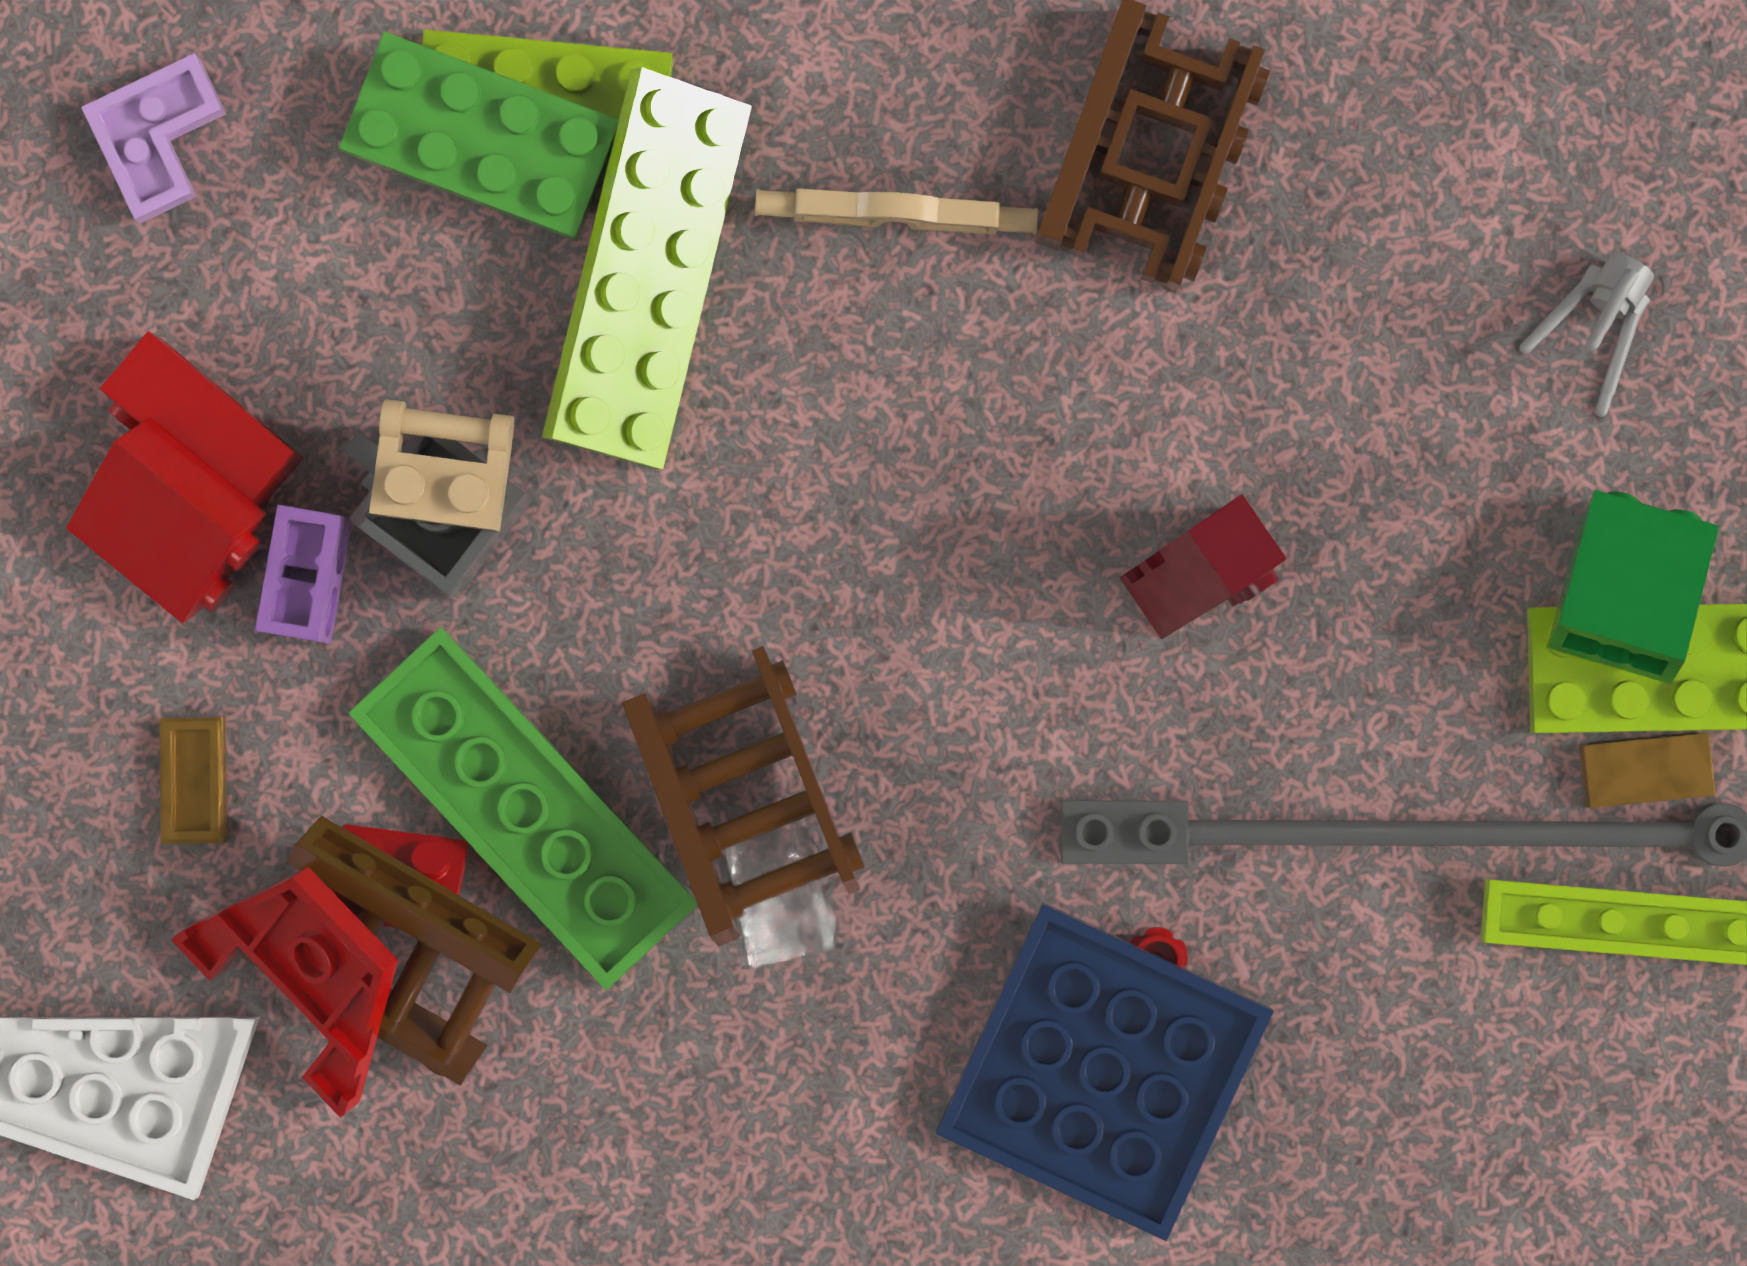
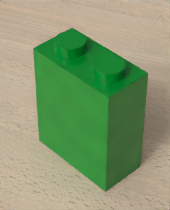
M1594 490L1581 518L1546 648L1671 684L1687 657L1719 525L1702 521L1700 516L1687 510L1672 509L1667 511L1643 504L1635 496L1625 492L1611 491L1605 493Z

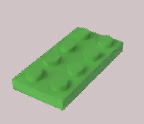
M384 31L338 149L343 154L578 241L610 158L619 119Z

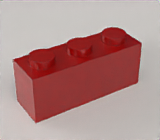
M150 331L146 332L99 388L114 401L109 407L108 412L128 429L132 430L145 420L151 418L260 508L265 505L304 458L167 342Z

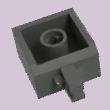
M358 431L344 449V452L370 471L362 482V485L370 490V492L349 520L445 594L458 599L533 501V498L507 479L500 532L372 515L369 513L378 444ZM412 435L406 445L402 444L401 449L402 453L485 463L455 440Z

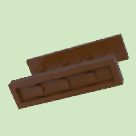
M764 646L752 650L761 673L760 676L668 712L666 707L655 710V707L645 693L621 702L707 931L718 947L742 938L736 919L746 916L744 909L837 872L848 894H852L860 890L854 872L865 868L852 833L850 832L843 836L838 834L786 699L796 696L797 693L783 660L772 664ZM771 699L783 733L690 769L688 764L677 767L670 745L680 742L678 735ZM793 756L806 790L712 827L710 822L699 825L691 803L701 800V792ZM816 814L829 848L737 885H734L732 880L721 883L713 861L724 857L723 850Z
M321 815L297 841L287 860V864L299 871L309 867L328 888L361 906L362 910L358 919L376 937L384 922L387 921L418 940L394 988L390 989L378 1038L424 1064L431 1072L444 1076L461 1086L488 1046L471 1036L470 1032L495 985L511 993L532 964L542 944ZM243 952L241 958L244 959V960H246L247 962L253 964L254 966L258 967V966ZM440 953L473 972L448 1021L415 1003Z

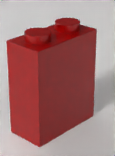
M149 418L113 442L66 529L183 624L203 608L209 613L215 611L229 596L235 584L228 578L233 570L237 571L243 567L258 549L260 541L255 537V534L266 518L267 513Z

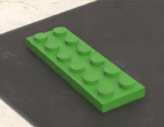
M443 627L435 631L348 712L355 722L606 991L698 905L692 893Z

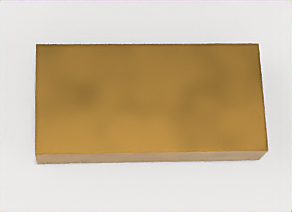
M226 717L159 718L161 844L227 843Z
M1709 733L1579 746L1586 808L1716 796Z

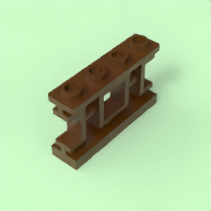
M1122 0L1035 243L1057 251L1059 248L1070 251L1072 255L1082 258L1092 230L1106 233L1150 249L1151 252L1141 279L1150 283L1156 282L1165 285L1164 289L1176 293L1183 278L1194 282L1207 246L1196 241L1204 219L1215 223L1228 190V187L1217 184L1225 161L1233 164L1238 162L1249 132L1248 128L1239 125L1246 102L1255 106L1258 105L1270 70L1260 67L1265 52L1264 48L1253 45L1252 49L1241 46V42L1231 38L1228 39L1224 47L1218 67L1163 48L1159 45L1169 16L1161 13L1155 15L1146 12L1147 5L1140 2ZM1138 33L1149 37L1140 62L1169 72L1160 99L1130 89L1123 110L1119 113L1111 110L1110 106L1136 34ZM1233 67L1242 72L1214 147L1205 143L1213 118L1183 107L1193 81L1222 91ZM1135 113L1193 133L1175 185L1117 164ZM1097 150L1106 153L1098 178L1127 188L1117 217L1087 207L1080 229L1077 231L1067 227L1093 153ZM1192 184L1200 187L1173 264H1169L1162 260L1171 236L1143 227L1141 223L1151 197L1181 207L1188 187Z

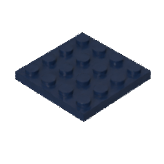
M1042 902L936 1128V1134L1167 1241L1274 1011L1264 1004Z

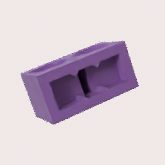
M277 505L255 631L331 644L353 524L348 518L341 515Z

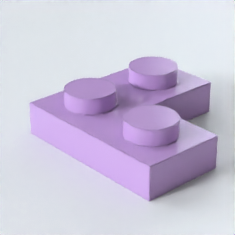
M195 53L81 107L125 201L137 222L143 223L197 197L170 141L226 115V112L201 59Z

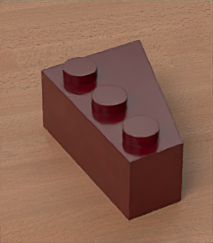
M1241 494L1119 578L1159 637L1163 639L1226 600L1229 601L1232 607L1238 603L1241 604L1244 601L1251 600L1280 580L1273 569L1287 560V558L1243 494Z

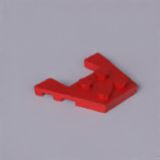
M309 867L189 925L173 937L171 941L209 981L224 972L242 950L329 1041V1044L302 1075L305 1082L340 1118L360 1102L398 959Z

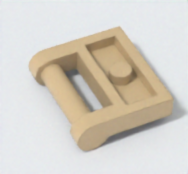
M385 399L380 415V437L369 513L377 516L500 532L514 432V416L494 413L492 419L409 409L406 408L405 401ZM410 434L488 445L487 464L402 453L403 435Z

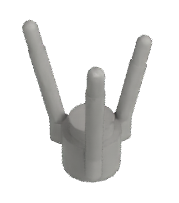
M1617 252L1609 255L1602 268L1590 265L1580 283L1521 343L1519 347L1520 352L1523 354L1530 353L1590 292L1594 293L1590 299L1591 303L1602 313L1586 342L1588 350H1596L1614 319H1622L1625 316L1595 408V414L1598 417H1604L1614 396L1639 319L1650 301L1645 293L1654 279V274L1638 260Z

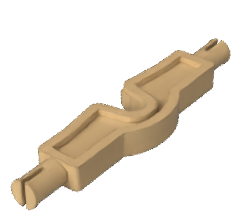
M756 189L755 216L794 217L796 222L879 227L885 222H901L908 224L913 230L996 234L997 231L1036 235L1038 208L1001 207L999 202L946 199L899 192H843L796 189V193Z

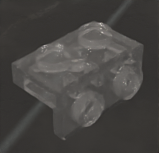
M807 826L760 835L722 851L724 857L718 859L722 883L732 880L734 885L740 884L820 852L816 842L810 838ZM820 879L744 909L746 916L736 919L742 938L735 940L742 969H753L807 954L831 951L835 948L833 940L835 917L830 904L824 899Z

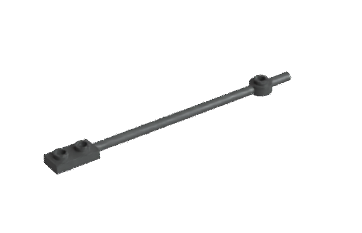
M1061 800V863L1188 864V845L1690 847L1692 852L1701 861L1714 866L1726 867L1736 865L1747 858V813L1732 804L1714 803L1699 809L1693 815L1690 822L1188 820V801ZM1723 823L1728 824L1733 830V839L1725 847L1720 846L1715 839V831Z

